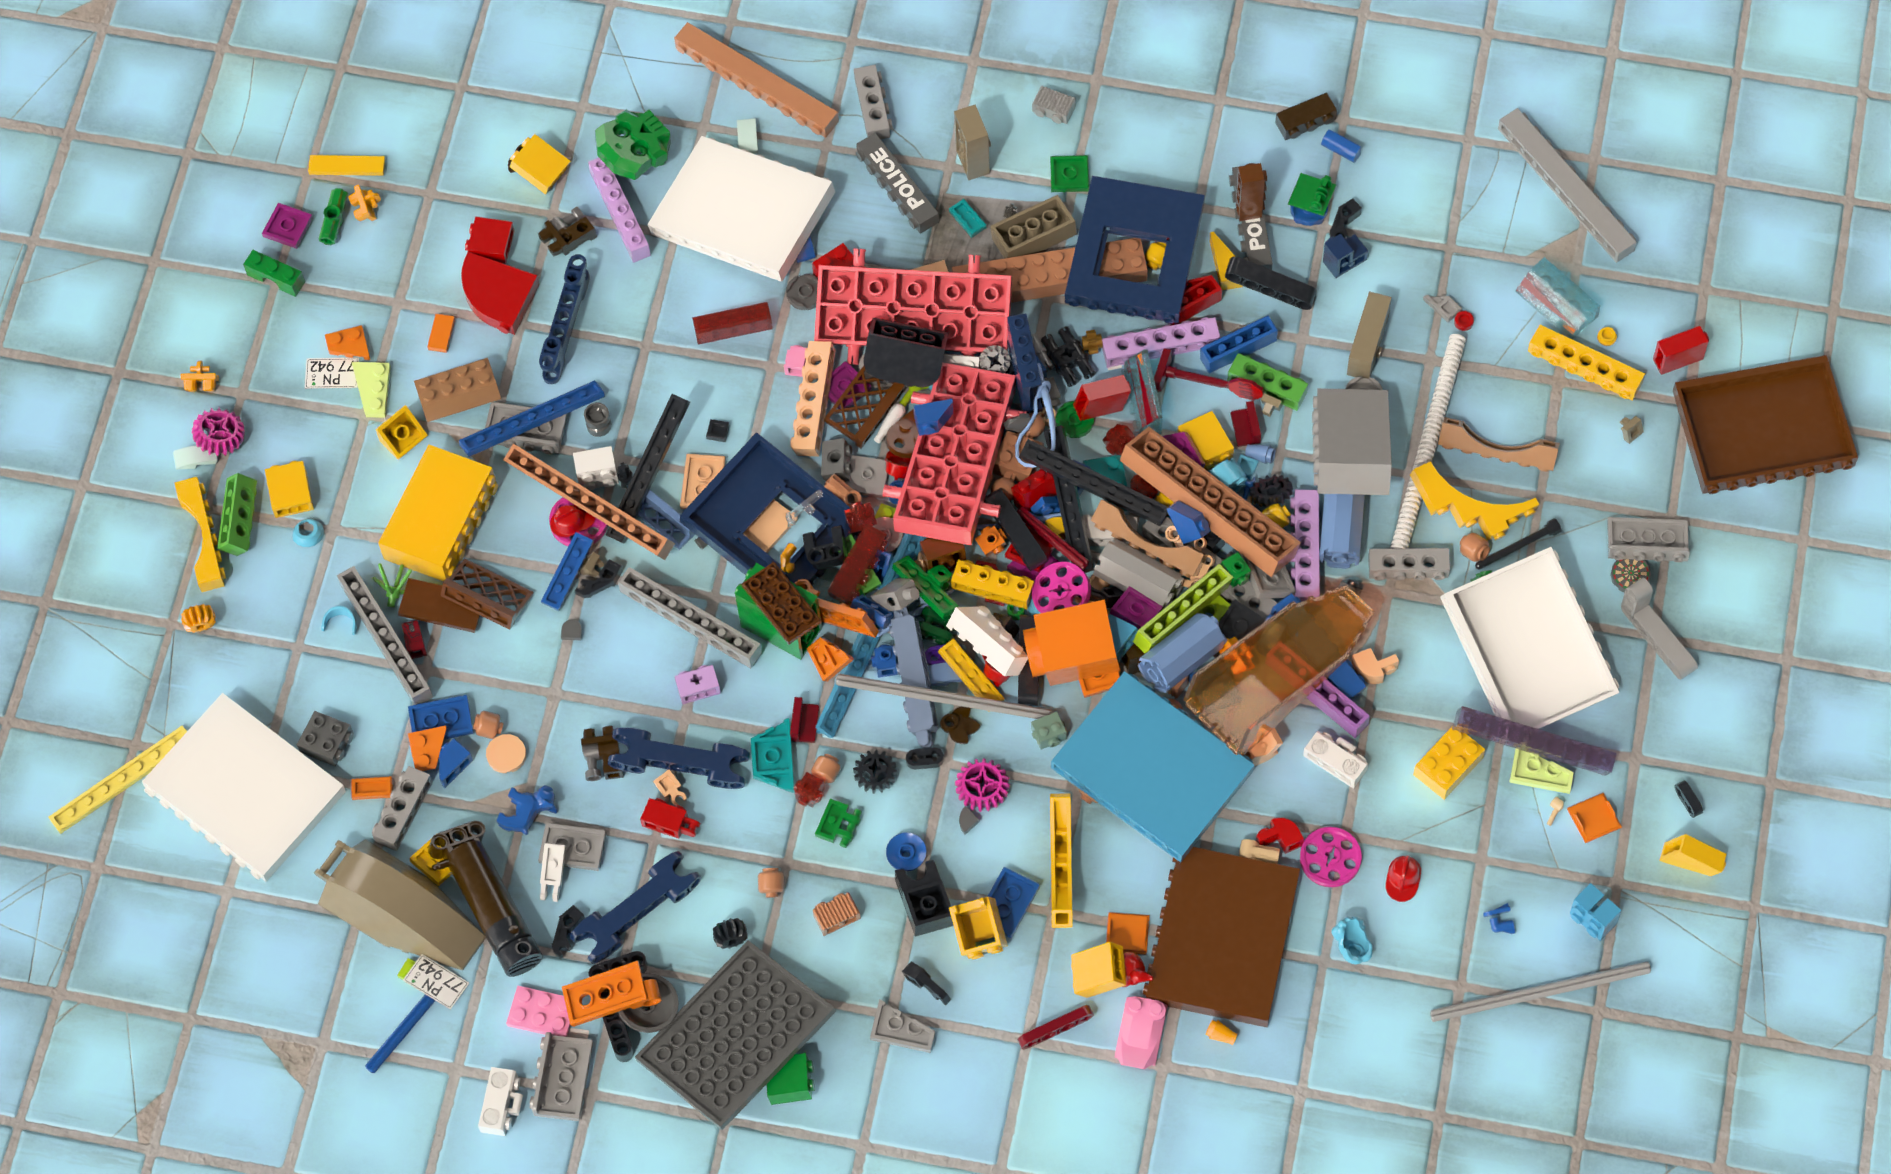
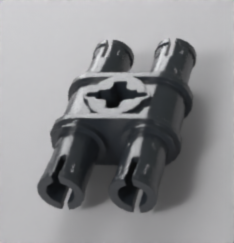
M1065 326V331L1063 328L1058 331L1065 345L1058 347L1051 334H1047L1048 339L1046 335L1042 337L1041 342L1047 349V355L1054 364L1056 372L1062 375L1068 387H1072L1071 383L1076 385L1079 381L1072 368L1079 367L1085 379H1089L1088 375L1092 378L1096 372L1088 361L1089 356L1081 347V342L1075 339L1069 327Z

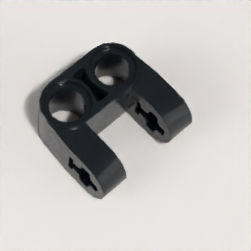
M842 525L831 527L833 543L817 546L814 532L803 534L807 559L815 569L823 570L840 566L847 561V543ZM841 551L837 557H833L835 552ZM817 556H822L819 561L814 562Z

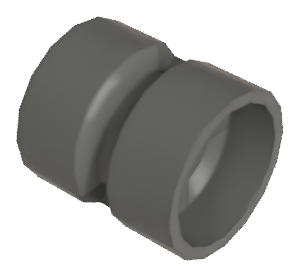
M598 402L588 405L584 410L588 432L595 437L605 436L611 430L612 425L608 408Z

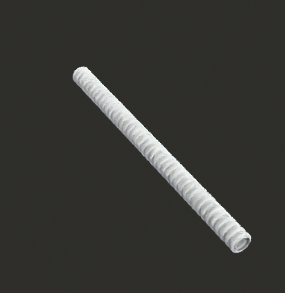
M1451 334L1449 336L1445 356L1443 357L1444 361L1440 368L1441 371L1439 372L1434 389L1435 392L1433 393L1429 413L1427 414L1421 436L1422 439L1420 440L1412 469L1430 461L1431 463L1433 462L1435 448L1439 440L1438 437L1440 436L1444 416L1446 415L1450 395L1452 394L1451 390L1455 383L1454 380L1456 379L1466 343V338L1460 334ZM1411 477L1390 549L1409 548L1410 538L1412 537L1422 500Z

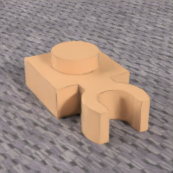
M667 770L653 781L664 798L669 795L671 796L673 805H678L675 801L676 797L680 796L684 801L687 800L686 795L677 790L681 787V784L670 770Z

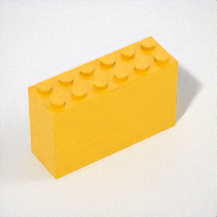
M428 444L378 542L384 560L397 565L403 564L405 568L443 582L446 578L449 579L457 569L456 565L463 559L467 544L471 543L475 528L479 527L481 516L484 511H487L491 496L495 495L498 489L493 468Z

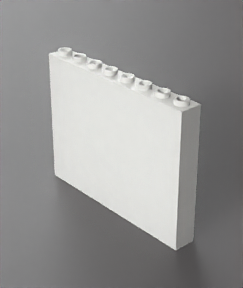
M701 136L647 225L653 236L782 282L835 194V189L832 181L828 178H820L811 172H803L794 166L789 167L777 160L772 161L762 155L752 154L745 149L735 148L728 143H720L714 138Z
M1552 547L1440 596L1507 743L1619 693V684L1615 678H1612L1610 665L1601 654V645L1598 641H1595L1592 635L1594 634L1593 628L1586 622L1584 618L1585 611L1581 605H1578L1576 592L1573 587L1569 586L1567 581L1568 575L1565 569L1561 568L1558 553L1555 550L1553 551Z
M224 693L214 701L142 781L145 787L144 791L150 797L156 796L160 799L159 803L163 807L173 809L175 816L181 821L187 820L190 823L189 826L197 833L201 831L205 834L204 837L208 842L218 844L220 846L219 849L225 855L229 856L231 854L236 858L235 862L242 868L246 866L251 870L252 876L258 880L262 878L265 882L268 881L346 793L343 784Z

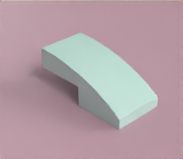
M756 119L737 120L739 149H745L752 154L758 153Z
M197 445L173 452L176 470L195 469L197 465L216 464L217 462L216 453L209 455L208 450L202 452L201 447H197Z

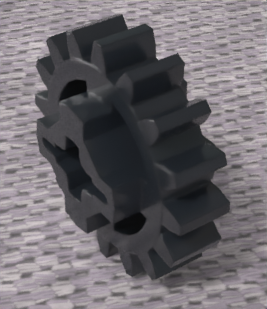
M1276 474L1272 477L1266 475V479L1259 478V482H1254V487H1250L1251 499L1255 505L1259 504L1260 507L1266 505L1268 508L1272 504H1284V499L1289 500V495H1293L1292 483L1288 477L1284 478L1283 475L1276 477Z
M875 750L874 754L867 751L866 757L861 754V761H855L857 767L853 768V773H855L854 780L858 781L859 788L864 785L865 792L870 788L873 794H875L876 789H879L882 793L883 787L890 788L889 782L895 783L894 776L897 775L896 763L892 762V756L886 758L885 751L881 755L878 754V750ZM875 766H877V771L874 777L873 772L875 770Z

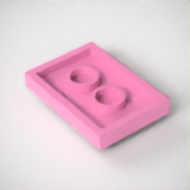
M517 986L506 1022L507 1026L544 1035L546 1032H551L555 1036L567 1037L571 1025L564 996Z

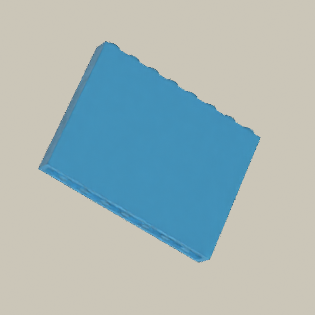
M1124 671L1052 759L1051 769L1176 860L1182 862L1252 774L1254 764L1248 756H1242L1236 752L1237 750L1234 746L1222 742L1216 733L1208 732L1204 729V726L1199 721H1193L1187 717L1188 715L1185 711L1172 706L1167 698H1161L1155 694L1153 688L1141 684L1135 675Z

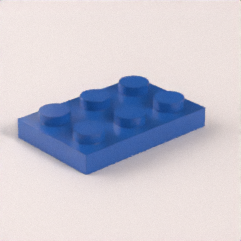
M467 695L408 706L412 732L446 726L447 730L444 740L474 734Z
M1003 867L987 897L995 898L1005 936L1012 938L1036 896L1040 884Z

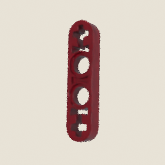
M1084 1005L1024 1033L1017 1040L1022 1050L1031 1048L1088 1021L1094 1016V1013L1089 1005Z

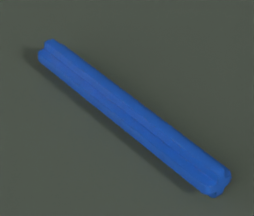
M426 994L420 999L367 1062L365 1067L369 1072L375 1073L435 1002L434 999Z

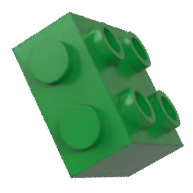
M806 1053L795 1054L766 1084L767 1097L771 1105L812 1099V1091H815L814 1080L811 1079V1073L814 1072L812 1060L808 1059Z

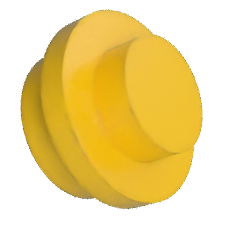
M1605 327L1598 332L1597 339L1600 344L1611 346L1616 342L1617 334L1612 328Z

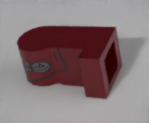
M418 620L402 623L406 649L411 659L427 656Z

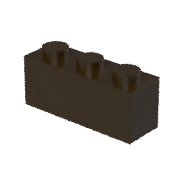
M1326 92L1276 113L1275 123L1285 141L1290 138L1295 139L1302 133L1314 131L1317 127L1324 124H1331L1336 120L1337 109Z

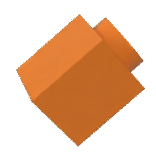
M1105 600L1033 615L1036 627L1023 630L1033 677L1046 675L1050 686L1121 671L1116 657Z

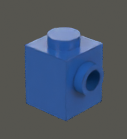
M880 645L878 648H874L875 655L871 656L872 667L877 668L878 678L898 675L893 645Z

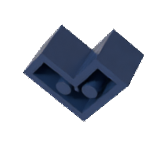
M1339 234L1336 237H1330L1324 244L1323 263L1335 278L1367 260L1368 250L1356 234L1345 238Z

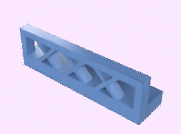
M649 490L640 509L642 512L639 511L637 516L659 534L674 542V546L680 550L695 534L680 523V514ZM654 509L656 517L648 518L645 515V510ZM659 521H668L670 529H661ZM682 532L685 537L678 543L673 538V533Z

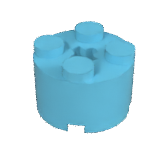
M1233 458L1230 459V462L1228 459L1221 462L1210 471L1213 476L1237 493L1246 486L1244 483L1247 481V475Z

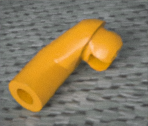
M789 543L780 555L781 569L788 573H792L795 569L794 563H790V558L797 548L792 543Z

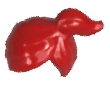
M1132 952L1123 953L1126 986L1122 987L1153 981V976L1145 972L1144 962L1140 956Z

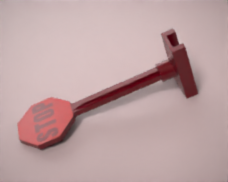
M1163 349L1153 379V383H1155L1154 391L1162 392L1166 377L1228 388L1240 398L1249 400L1260 399L1264 394L1263 387L1253 380L1239 377L1225 381L1170 366L1172 353L1169 349Z

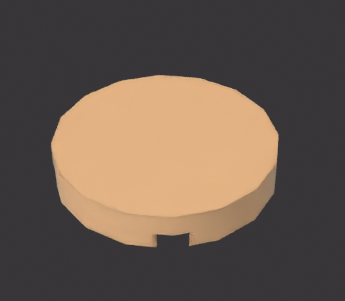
M502 734L495 737L489 743L486 749V758L493 770L499 773L514 772L523 766L526 760V749L518 737L511 734Z

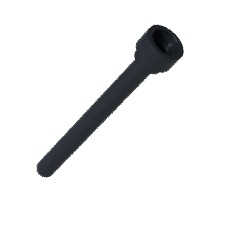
M1555 518L1547 521L1544 528L1486 557L1484 560L1476 562V569H1482L1546 535H1557L1562 532L1559 522Z

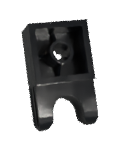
M934 860L925 862V876L920 880L909 878L904 869L895 870V882L915 937L954 926L949 910L951 904Z

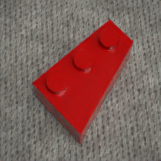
M1212 275L1188 280L1179 323H1170L1171 325L1180 324L1222 300V288Z

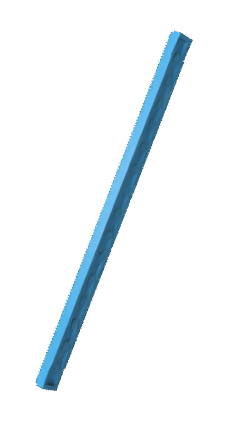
M904 534L879 590L894 579L901 578L892 569L893 563L906 556L915 561L920 551V541H923L926 537ZM858 633L849 653L854 660L843 668L840 674L862 677L880 637L876 636L875 638ZM835 683L815 727L818 734H825L829 738H834L856 688L838 686Z

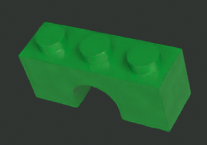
M252 250L243 263L247 276L261 282L268 278L278 285L279 290L294 297L298 295L305 284L302 271L258 251Z

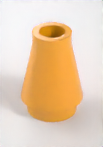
M1211 1020L1205 1035L1209 1036V1039L1231 1045L1234 1044L1238 1035L1219 1020L1217 1022Z

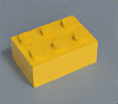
M1454 724L1415 765L1413 775L1445 800L1483 759L1485 748Z

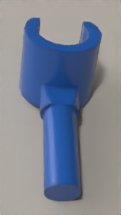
M1253 477V481H1246L1244 483L1246 486L1244 487L1242 498L1246 501L1250 487H1254L1255 477Z

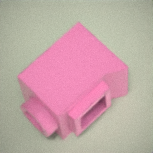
M794 345L790 346V350L787 349L784 364L785 375L803 377L802 367L806 363V348Z

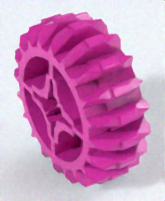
M220 407L217 411L211 408L210 412L204 410L202 415L198 414L192 428L193 440L196 442L197 447H201L202 452L208 450L209 455L216 453L217 457L220 453L226 456L227 451L233 454L234 449H239L245 436L244 424L241 422L240 416L235 417L234 412L228 413V409L221 411Z
M985 758L982 759V763L975 759V764L973 765L968 761V768L962 766V773H957L958 780L955 781V786H957L956 793L960 794L958 796L959 800H964L965 806L971 804L972 811L978 807V810L981 812L982 807H986V810L989 812L991 805L997 808V802H1004L1003 797L1008 796L1006 790L1010 788L1007 783L1009 782V777L1005 776V769L1000 770V764L994 766L993 760L986 763ZM979 773V775H978L977 777H975V778H970V777H972L973 775ZM986 773L994 776L997 779V781L988 778ZM984 778L985 784L981 791L980 783H982V779ZM967 789L977 792L978 797L972 795ZM994 792L992 795L985 797L987 793Z

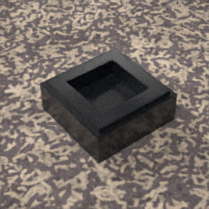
M710 419L706 439L726 442L730 426L729 422Z

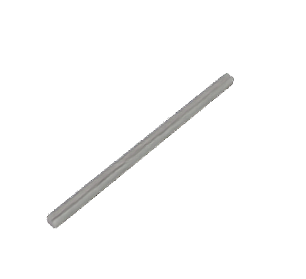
M838 674L836 677V685L1034 719L1052 714V711L1046 708L845 674Z
M1643 962L1433 1009L1430 1011V1017L1433 1022L1641 976L1649 974L1651 967L1649 962Z

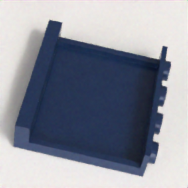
M1025 313L1007 317L1008 348L1014 375H1016L1022 411H1027L1028 414L1034 413L1033 400L1036 395L1037 386H1041L1042 382L1028 318ZM1039 398L1037 399L1038 412H1042L1041 401Z

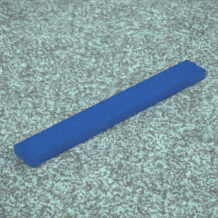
M594 380L460 439L459 445L470 457L605 397L604 391Z

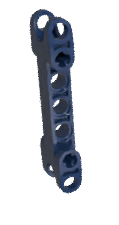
M575 254L569 259L564 274V286L551 329L541 350L539 365L543 370V380L547 384H556L560 380L565 365L566 350L580 303L584 299L588 288L590 275L586 269V258L581 254ZM577 259L583 261V263L579 266L573 264V262ZM549 373L556 374L554 379L546 378Z
M616 728L613 730L612 738L625 744L628 748L626 753L610 755L608 757V765L615 769L641 774L645 772L646 766L708 776L707 784L713 787L724 789H741L745 787L746 779L731 771L730 766L734 763L749 761L750 753L746 749L734 745L716 743L713 745L712 751L651 741V733L646 730L635 728Z
M679 851L667 855L653 865L648 871L652 879L602 917L598 911H595L582 920L571 932L570 939L574 943L587 938L597 941L595 948L587 958L591 964H596L617 951L624 942L619 936L666 899L670 898L673 903H677L690 894L699 884L702 877L698 872L687 876H678L674 873L684 858Z

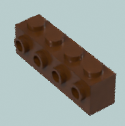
M1249 163L1238 167L1236 210L1239 221L1262 218V210H1265L1267 173L1266 170H1262L1261 163Z

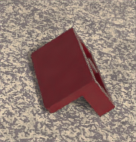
M1254 401L1246 402L1245 409L1230 412L1238 447L1261 443V431Z
M794 697L790 729L791 741L815 743L817 730L815 727L818 723L819 705L803 704L802 697Z

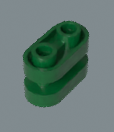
M924 607L920 616L925 620L924 622L919 621L922 638H931L939 645L950 642L954 636L946 625L951 616L949 615L942 619L932 608ZM934 623V624H937V625H939V626H942L943 628L941 629V628L936 627V626H933V625H931V624Z

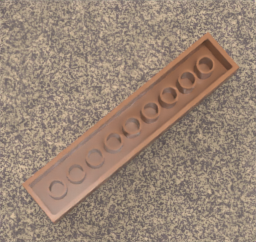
M1131 238L1106 242L1099 276L1137 283L1147 281V265L1141 239ZM1075 247L980 262L979 273L1012 276L1011 303L1063 295L1066 291ZM968 264L952 267V273L968 272Z
M1146 428L1125 445L1120 458L1122 463L1174 503L1180 501L1202 512L1213 533L1270 577H1273L1294 559L1301 544L1300 541L1152 428Z

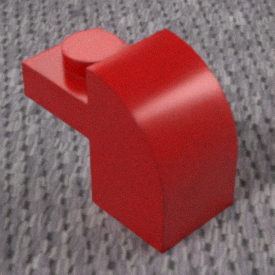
M1286 818L1271 819V828H1264L1256 835V842L1259 845L1267 846L1278 841L1285 854L1302 847L1304 843V838L1297 825Z

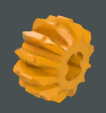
M196 604V606H190L189 609H185L181 614L182 625H184L188 632L192 631L195 633L208 630V628H212L216 623L215 612H213L210 605Z

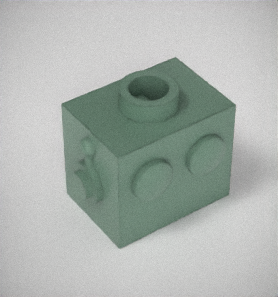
M1057 711L1031 722L1032 737L1037 741L1041 750L1049 746L1055 747L1067 739V731L1064 728L1065 723L1060 719Z

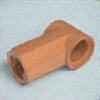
M833 474L825 482L824 487L850 508L860 505L862 499L860 493L853 490L836 474ZM849 494L855 497L852 505L847 502Z

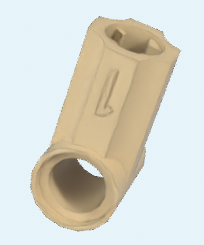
M1244 839L1241 841L1238 856L1278 864L1280 849L1259 845L1254 840Z

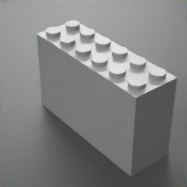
M1317 388V396H1313L1314 410L1312 411V423L1314 424L1312 426V435H1314L1313 460H1315L1313 463V473H1317L1314 474V485H1317L1318 494L1389 495L1392 462L1388 390Z

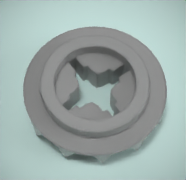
M989 346L980 355V367L982 370L1005 373L1010 366V356L1001 346ZM999 353L998 361L1002 366L995 364L990 368L991 360H989L988 356L995 357Z

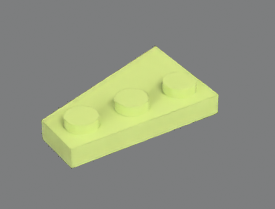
M352 362L366 417L385 418L390 363Z
M1516 743L1510 783L1570 794L1574 772L1553 761L1549 762L1540 757L1539 754L1524 749L1522 745Z

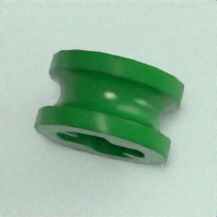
M1008 604L1007 615L1012 617L1013 620H1020V615L1025 614V609L1018 607V610L1021 611L1014 614L1013 610L1016 606Z

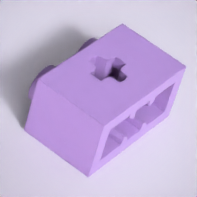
M703 665L697 670L683 671L674 676L682 705L721 694L713 665Z

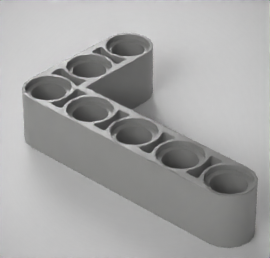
M1641 578L1625 589L1621 609L1673 674L1681 680L1698 669V665L1650 607L1649 603L1653 589L1645 578Z

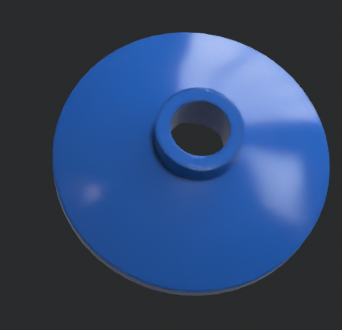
M900 833L894 836L886 847L887 860L895 869L915 870L923 864L926 858L927 851L924 841L913 833ZM909 852L910 856L904 857L903 853Z

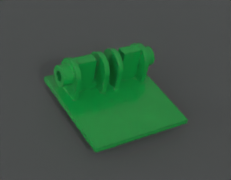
M1300 173L1288 205L1324 216L1336 184L1332 183L1331 177L1327 175L1318 179Z

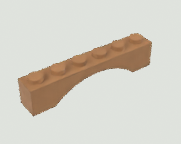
M1444 417L1438 445H1442L1445 449L1456 448L1466 454L1477 453L1484 458L1495 457L1506 463L1511 461L1517 462L1520 466H1534L1545 472L1554 470L1560 444L1539 439L1519 446L1499 445L1478 436L1464 421Z
M1106 500L1100 501L1090 520L1096 523L1094 527L1104 532L1106 529L1111 531L1112 537L1120 541L1122 539L1129 541L1128 545L1134 549L1139 550V548H1142L1146 551L1145 554L1153 559L1157 557L1162 559V564L1173 569L1175 566L1179 568V573L1188 578L1198 576L1208 556L1192 546L1168 548L1148 541L1131 526L1122 508Z

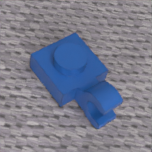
M1041 497L1030 508L1033 514L1048 515L1051 512L1060 513L1059 502L1056 497Z

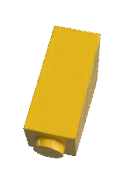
M1684 834L1664 842L1659 861L1704 875L1714 876L1724 870L1727 854Z

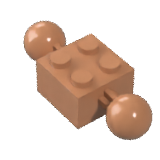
M1036 415L1031 427L1022 437L1019 445V455L1027 439L1044 446V443L1033 440V437L1041 435L1045 429V421L1041 415ZM1007 431L998 450L993 468V474L1003 478L997 479L993 483L991 492L1001 488L1008 500L1011 501L1013 499L1011 487L1015 485L1014 481L1020 482L1035 473L1038 467H1025L1018 462L1015 456V445L1019 434Z

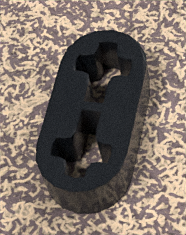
M935 747L913 749L906 754V764L910 769L914 770L937 768L944 762L943 752ZM933 754L937 755V761H933ZM912 756L917 757V763H913L911 760Z
M1685 780L1675 784V791L1690 816L1694 818L1703 813L1702 805Z

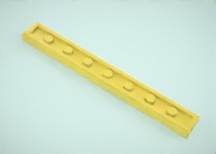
M183 725L48 818L58 832L62 834L148 775L185 735L187 730Z

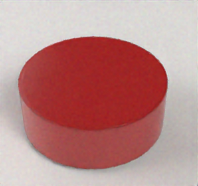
M1468 311L1458 312L1454 320L1455 327L1461 331H1468L1472 328L1474 323L1473 315Z

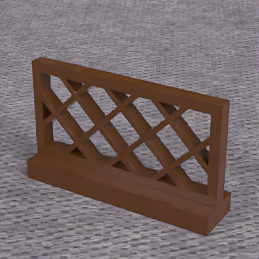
M864 366L824 418V422L853 440L860 449H862L890 408L905 390V385L896 382L891 383L892 386L889 389L881 390L879 381L884 380L877 378L865 379L864 372L866 369ZM877 382L878 391L868 392L866 383ZM863 384L865 392L854 394L853 387ZM879 394L880 402L870 405L869 396ZM866 396L867 405L857 406L855 398ZM852 398L854 407L843 408V400ZM868 409L870 416L859 419L858 410ZM855 411L857 420L846 421L844 412ZM842 413L843 422L836 423L830 418L833 414ZM858 424L859 430L856 435L848 431L847 425Z
M464 558L450 578H446L443 582L440 596L510 630L514 625L515 619L533 597L534 592ZM464 567L472 569L473 573L465 574L463 571ZM486 576L491 581L482 582L480 577ZM476 578L478 583L468 584L467 579ZM454 580H463L464 585H460L454 582ZM497 585H505L508 589L499 591ZM484 587H494L495 591L486 592ZM480 588L482 593L478 594L471 589ZM521 593L526 597L516 599L515 594ZM511 595L512 600L503 601L502 596ZM497 596L499 602H495L489 599V597ZM515 605L516 610L513 611L505 606Z

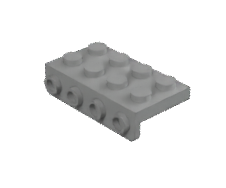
M491 402L485 428L531 409V407ZM567 414L497 445L510 449L515 444L530 452L536 450L542 451L545 454H559Z
M1608 517V558L1615 560L1634 559L1636 561L1654 560L1657 562L1688 561L1690 549L1688 548L1687 520Z
M546 1032L545 1037H542L540 1049L543 1050L542 1056L538 1057L537 1060L539 1073L533 1082L535 1095L534 1097L531 1096L530 1109H532L534 1116L580 1121L593 1040L555 1036L551 1032Z

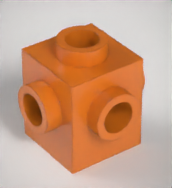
M987 526L980 531L981 535L975 538L986 557L993 553L994 555L999 554L1005 549L1004 546L1007 545L1004 541L1007 538L1001 528L997 530L995 526Z

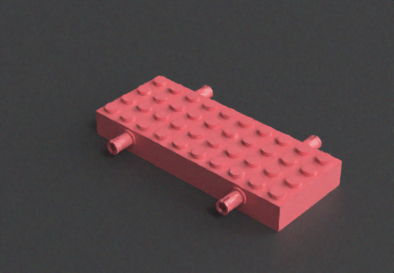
M853 249L854 257L853 266L819 265L814 341L832 342L833 345H846L848 347L847 362L852 365V361L854 365H859V348L866 346L872 318L947 332L949 334L945 351L961 352L963 355L974 356L976 353H982L989 346L997 345L1003 347L1008 352L1007 317L1010 316L1013 277L979 273L980 255H975V263L974 256L968 255L969 263L968 272L966 273L866 268L864 266L866 249H860V256L859 249Z
M942 363L940 376L933 384L930 394L913 391L911 397L912 404H925L952 399L953 415L939 432L921 436L918 434L902 488L884 485L883 497L899 499L893 517L894 531L971 545L979 517L982 514L999 518L1001 505L984 503V499L1005 427L1003 424L1009 418L1013 419L1022 413L1027 414V411L1011 409L1016 391V375Z

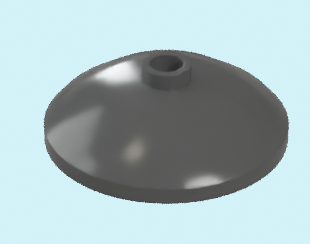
M642 973L643 981L649 979L657 980L662 1001L656 1005L648 1006L649 1010H644L642 1007L636 1009L627 1008L618 1013L623 1022L636 1031L644 1033L657 1032L666 1028L674 1020L678 1010V996L672 984L665 978L652 973Z

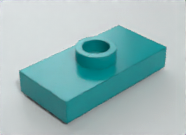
M965 199L949 208V213L971 238L987 228L986 223Z

